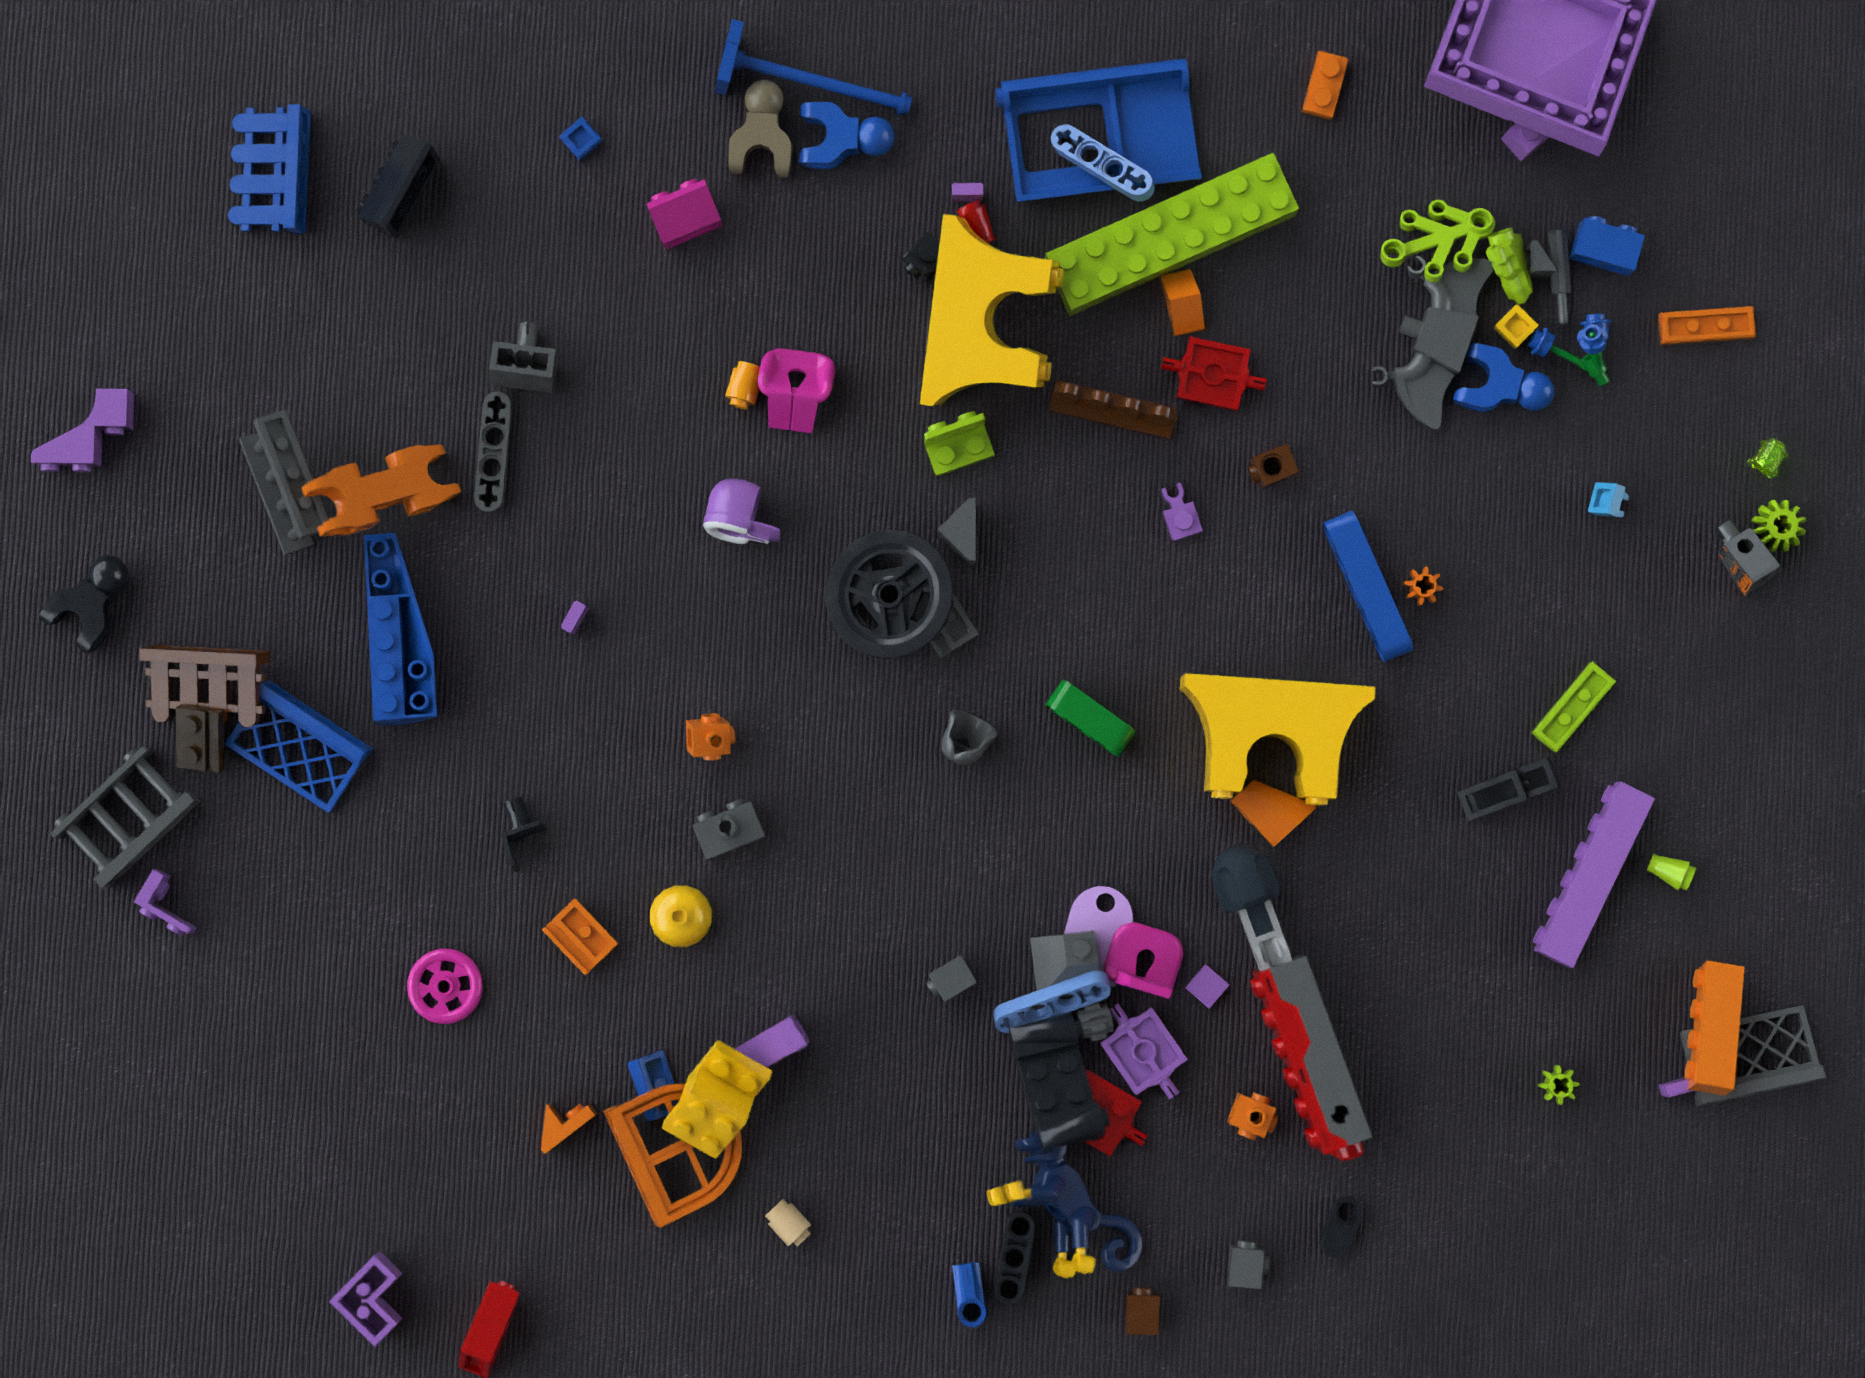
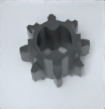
M1099 1002L1082 1007V1010L1076 1011V1018L1080 1019L1083 1029L1082 1039L1089 1038L1090 1041L1094 1042L1106 1039V1033L1113 1032V1021L1107 1004L1100 1005Z

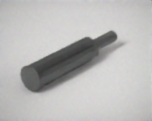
M1558 229L1548 232L1550 260L1556 268V272L1551 275L1552 295H1557L1559 324L1566 325L1568 324L1567 294L1571 293L1567 230Z

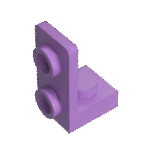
M153 869L134 900V903L141 906L139 912L153 920L160 917L168 922L166 927L180 936H183L184 933L194 934L197 927L155 903L157 899L160 901L166 895L170 884L167 883L170 875L160 869Z

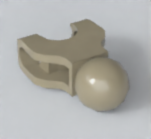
M766 79L757 80L748 87L745 93V106L749 111L746 115V122L733 133L729 140V170L731 174L738 175L743 173L748 154L754 149L764 148L774 155L776 174L780 178H788L791 170L793 150L787 134L779 127L778 113L782 109L784 102L783 92L773 81Z

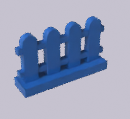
M288 104V113L284 107H276V113H256L254 107L246 108V114H237L232 120L233 128L237 132L245 134V144L235 145L231 150V158L238 164L244 165L243 175H236L230 180V189L234 193L243 196L242 206L232 207L229 210L228 218L233 224L241 226V231L251 232L252 226H272V231L282 232L283 226L284 229L293 234H306L311 111L300 104ZM255 134H275V144H255ZM274 164V175H254V165ZM253 195H273V204L252 206Z

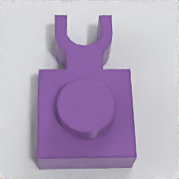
M1181 483L1176 484L1178 496L1174 498L1168 496L1166 487L1161 489L1163 499L1171 507V509L1165 510L1162 513L1172 542L1203 531L1193 501L1186 504L1183 503L1184 491Z

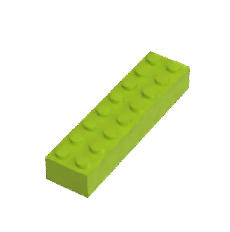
M1273 152L1049 251L1045 254L1044 259L1060 262L1059 268L1064 269L1062 287H1057V290L1069 316L1295 217L1299 207Z

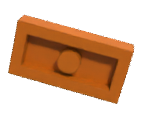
M1318 51L1302 108L1303 113L1332 120L1349 58Z

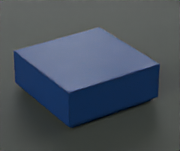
M583 117L579 118L559 135L560 140L579 161L583 160L603 142L602 138Z

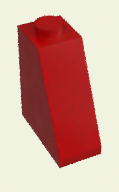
M490 1281L461 1347L458 1368L483 1378L489 1377L519 1300L520 1293L515 1291L516 1288L511 1284L503 1281H498V1283Z

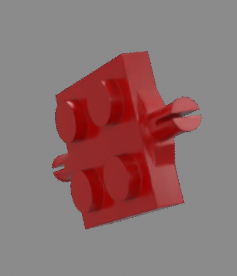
M1189 337L1186 353L1181 361L1163 356L1160 367L1161 370L1178 372L1179 387L1176 399L1232 411H1238L1241 394L1246 387L1264 391L1267 378L1249 375L1248 360L1251 349L1195 337Z
M1086 1070L1094 1102H1098L1100 1108H1106L1110 1126L1105 1127L1106 1133L1103 1139L1083 1142L1111 1157L1117 1144L1125 1137L1142 1146L1145 1141L1134 1136V1134L1146 1140L1148 1135L1132 1126L1133 1117L1142 1102L1093 1072Z

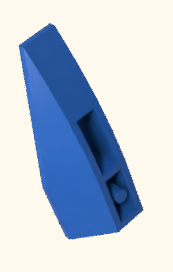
M396 533L364 535L373 721L379 726L413 724L438 717L434 653Z

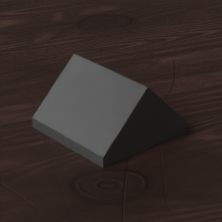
M969 497L937 531V536L968 567H975L976 497Z

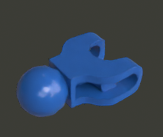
M807 102L800 107V115L806 122L823 125L827 130L825 140L819 146L800 150L798 163L805 168L834 169L841 165L850 155H861V151L871 156L883 155L889 151L894 143V129L883 118L871 117L861 122L859 118L845 115L841 108L832 102Z
M1472 343L1469 344L1466 359L1485 369L1488 374V382L1479 389L1465 387L1458 389L1454 393L1453 402L1460 407L1482 413L1491 411L1503 403L1515 405L1516 401L1527 410L1539 411L1551 404L1555 388L1547 375L1540 372L1524 374V370L1514 367L1508 355L1502 349Z

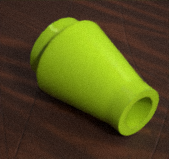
M1653 854L1646 871L1653 873L1676 890L1681 888L1687 891L1696 867L1689 865V861Z

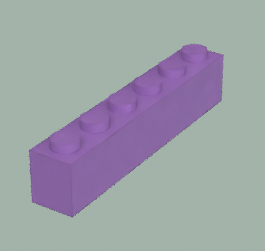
M1621 781L1614 782L1613 786L1608 785L1601 798V802L1604 805L1600 813H1595L1588 824L1587 830L1591 832L1586 842L1581 841L1575 851L1574 858L1577 861L1572 871L1568 869L1561 880L1560 886L1563 887V890L1558 899L1553 898L1547 909L1546 914L1550 917L1545 927L1540 926L1533 938V943L1536 944L1533 951L1565 967H1574L1655 800L1654 797Z

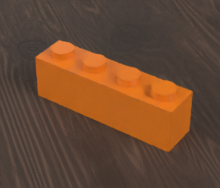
M1707 960L1699 969L1695 970L1693 987L1697 988V994L1690 1008V1017L1694 1018L1693 1030H1690L1687 1046L1691 1049V1060H1688L1685 1066V1079L1689 1080L1688 1090L1723 1096L1734 1090L1744 966Z

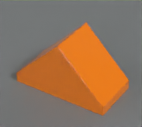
M1191 269L1160 276L1174 337L1205 330L1201 294Z

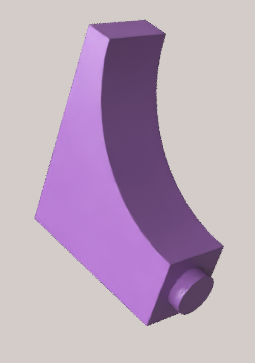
M792 1014L738 1046L735 1050L768 1067L803 1048L810 1040L795 1014Z

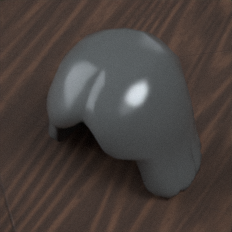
M952 710L949 716V723L942 738V752L947 759L958 765L973 764L982 757L988 745L996 738L997 731L993 725L978 716L963 710ZM968 739L970 748L955 740Z

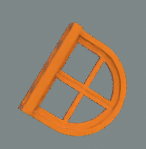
M685 1084L659 1086L619 1106L614 1105L603 1111L655 1226L659 1228L718 1198L731 1184L741 1161L742 1139L740 1131L726 1146L722 1164L709 1183L692 1149L694 1146L683 1140H679L649 1155L632 1117L662 1103L665 1104L670 1114L674 1109L671 1101L680 1100ZM686 1151L702 1188L671 1203L654 1166Z

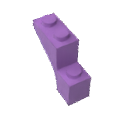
M96 389L94 407L87 420L76 428L34 449L31 453V463L41 466V471L60 472V467H72L73 472L87 473L91 472V467H101L102 430H104L105 435L122 436L124 431H133L134 393L128 389Z

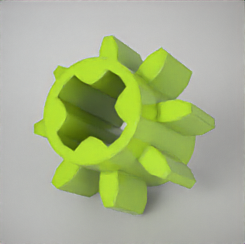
M1560 1065L1554 1066L1553 1073L1542 1071L1546 1078L1544 1083L1537 1085L1546 1090L1547 1093L1544 1095V1099L1548 1101L1553 1096H1556V1103L1558 1105L1563 1104L1564 1097L1575 1099L1574 1094L1571 1092L1573 1087H1577L1580 1084L1572 1081L1570 1078L1574 1071L1568 1069L1562 1074ZM1554 1079H1564L1561 1082V1085L1564 1087L1562 1091L1554 1090L1556 1087L1553 1083Z

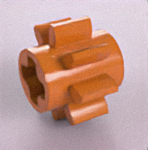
M1427 566L1423 568L1420 575L1414 569L1411 570L1410 575L1413 579L1402 584L1405 587H1409L1410 593L1407 594L1406 599L1416 598L1418 606L1424 603L1425 598L1429 602L1434 603L1436 598L1433 593L1443 590V587L1437 586L1436 582L1440 574H1435L1434 576L1428 574L1429 569ZM1422 579L1425 580V585L1430 586V589L1423 594L1421 593V588L1416 587V583H1419Z

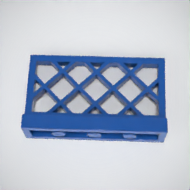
M272 681L261 682L259 684L260 702L270 708L273 721L257 723L251 727H244L238 722L225 745L328 813L332 812L362 762L368 758L373 748ZM278 714L283 716L284 719H279ZM290 721L296 725L299 738L284 741L280 723ZM274 725L278 743L262 745L259 727ZM253 729L257 747L246 749L236 742L242 731ZM304 731L310 734L311 736L305 737ZM316 738L322 742L325 755L310 758L306 740ZM300 742L304 760L289 763L285 745ZM279 746L283 764L272 766L266 762L263 749ZM330 748L336 751L337 753L331 754ZM258 751L259 757L252 752ZM343 756L353 763L346 774H335L333 757ZM326 759L330 777L314 780L311 762ZM305 763L309 781L298 783L292 779L290 766ZM284 768L285 774L279 771L278 769ZM343 778L338 786L337 779ZM331 781L334 794L329 802L318 796L317 783ZM310 785L311 791L304 786Z

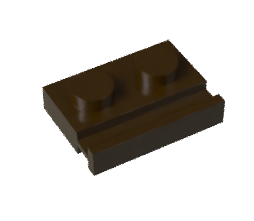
M183 704L176 707L177 768L205 772L210 770L214 771V773H220L224 770V710L219 709L215 711L210 710V708Z

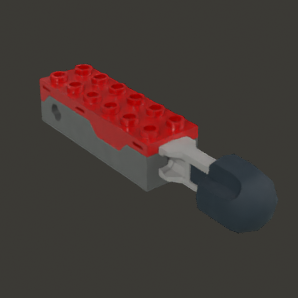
M1247 844L1231 846L1223 851L1214 862L1212 870L1213 886L1222 910L1227 913L1235 911L1239 913L1259 968L1252 971L1254 979L1249 980L1255 997L1263 1001L1265 1009L1260 1010L1266 1027L1274 1031L1276 1038L1272 1039L1271 1042L1276 1056L1284 1059L1287 1068L1282 1069L1288 1087L1295 1089L1298 1097L1293 1099L1297 1114L1302 1119H1306L1308 1128L1304 1129L1308 1144L1314 1150L1316 1149L1324 1155L1330 1154L1341 1161L1357 1158L1363 1155L1365 1150L1362 1141L1372 1138L1307 957L1303 955L1291 957L1270 899L1278 896L1281 891L1273 864L1267 854L1255 846ZM1340 1105L1341 1111L1337 1113L1338 1118L1332 1120L1331 1114L1335 1113L1334 1107Z

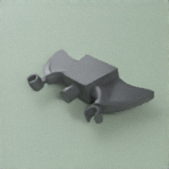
M1416 256L1415 261L1422 268L1414 271L1407 265L1408 274L1412 279H1422L1424 281L1423 285L1430 292L1432 302L1431 308L1425 311L1422 321L1405 315L1399 329V333L1415 338L1411 350L1414 357L1408 365L1394 368L1393 371L1387 372L1385 368L1380 366L1374 367L1371 370L1372 373L1384 372L1385 374L1382 381L1372 382L1377 387H1383L1389 381L1394 380L1396 392L1405 408L1419 422L1432 430H1437L1441 425L1442 402L1445 390L1452 378L1461 370L1479 316L1475 315L1477 297L1483 284L1494 270L1492 263L1488 259L1473 258L1471 268L1466 272H1458L1454 269L1453 262L1443 266L1442 279L1432 283L1424 277L1425 260ZM1466 259L1457 260L1460 264L1468 263ZM1436 270L1433 275L1438 274L1439 271Z

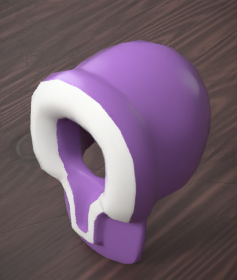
M736 478L722 480L714 486L709 496L706 515L703 519V527L707 533L720 540L735 544H746L750 540L768 544L771 541L779 542L781 539V530L779 528L754 521L760 500L761 487L747 480Z

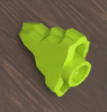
M1512 228L1494 232L1488 236L1490 243L1486 250L1488 260L1492 263L1496 275L1500 278L1508 299L1515 300L1519 305L1523 304L1528 300L1533 289L1527 270V259L1523 248L1521 234H1514Z

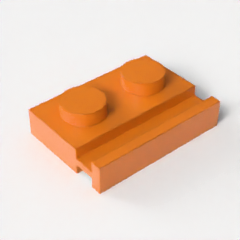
M574 898L542 929L584 975H587L619 944L577 898Z

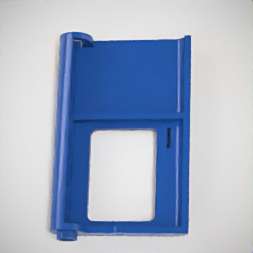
M1186 58L1001 81V88H995L997 107H1003L1016 202L1116 190L1078 166L1028 172L1024 168L1018 117L1020 115L1099 105L1103 108L1108 148L1146 170L1151 175L1154 185L1202 179L1189 98V72ZM1120 164L1111 165L1107 173L1112 174L1107 175L1110 177L1119 176L1123 171V166ZM1129 176L1128 180L1133 183L1134 187L1146 186L1144 181L1139 184Z

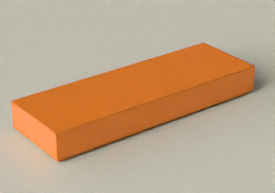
M1753 306L1663 312L1658 314L1661 345L1753 339L1756 337Z

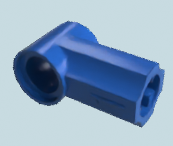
M980 1262L952 1265L959 1320L968 1327L978 1326L986 1317ZM969 1303H975L981 1309L980 1316L973 1321L966 1319L962 1313L964 1306Z

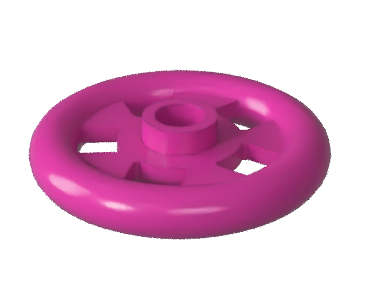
M446 948L430 951L418 959L412 967L407 981L408 997L413 1008L426 1020L438 1024L456 1023L469 1016L477 1007L483 988L482 977L474 961L460 951ZM442 961L455 963L454 972L441 971ZM426 969L434 973L429 981V985L420 982ZM468 975L470 990L461 991L459 977ZM443 980L450 984V989L446 993L439 989V983ZM429 992L438 1001L433 1008L428 1006L423 1000ZM458 997L461 1006L449 1011L446 1002Z

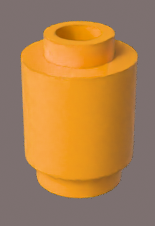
M739 361L737 368H733L725 397L730 399L729 404L731 406L747 410L748 405L755 406L760 390L758 385L760 366Z

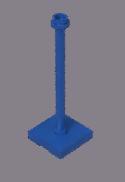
M732 19L714 93L726 95L732 70H740V67L896 108L897 115H908L912 96H908L906 92H902L899 97L743 55L744 51L738 50L744 22Z

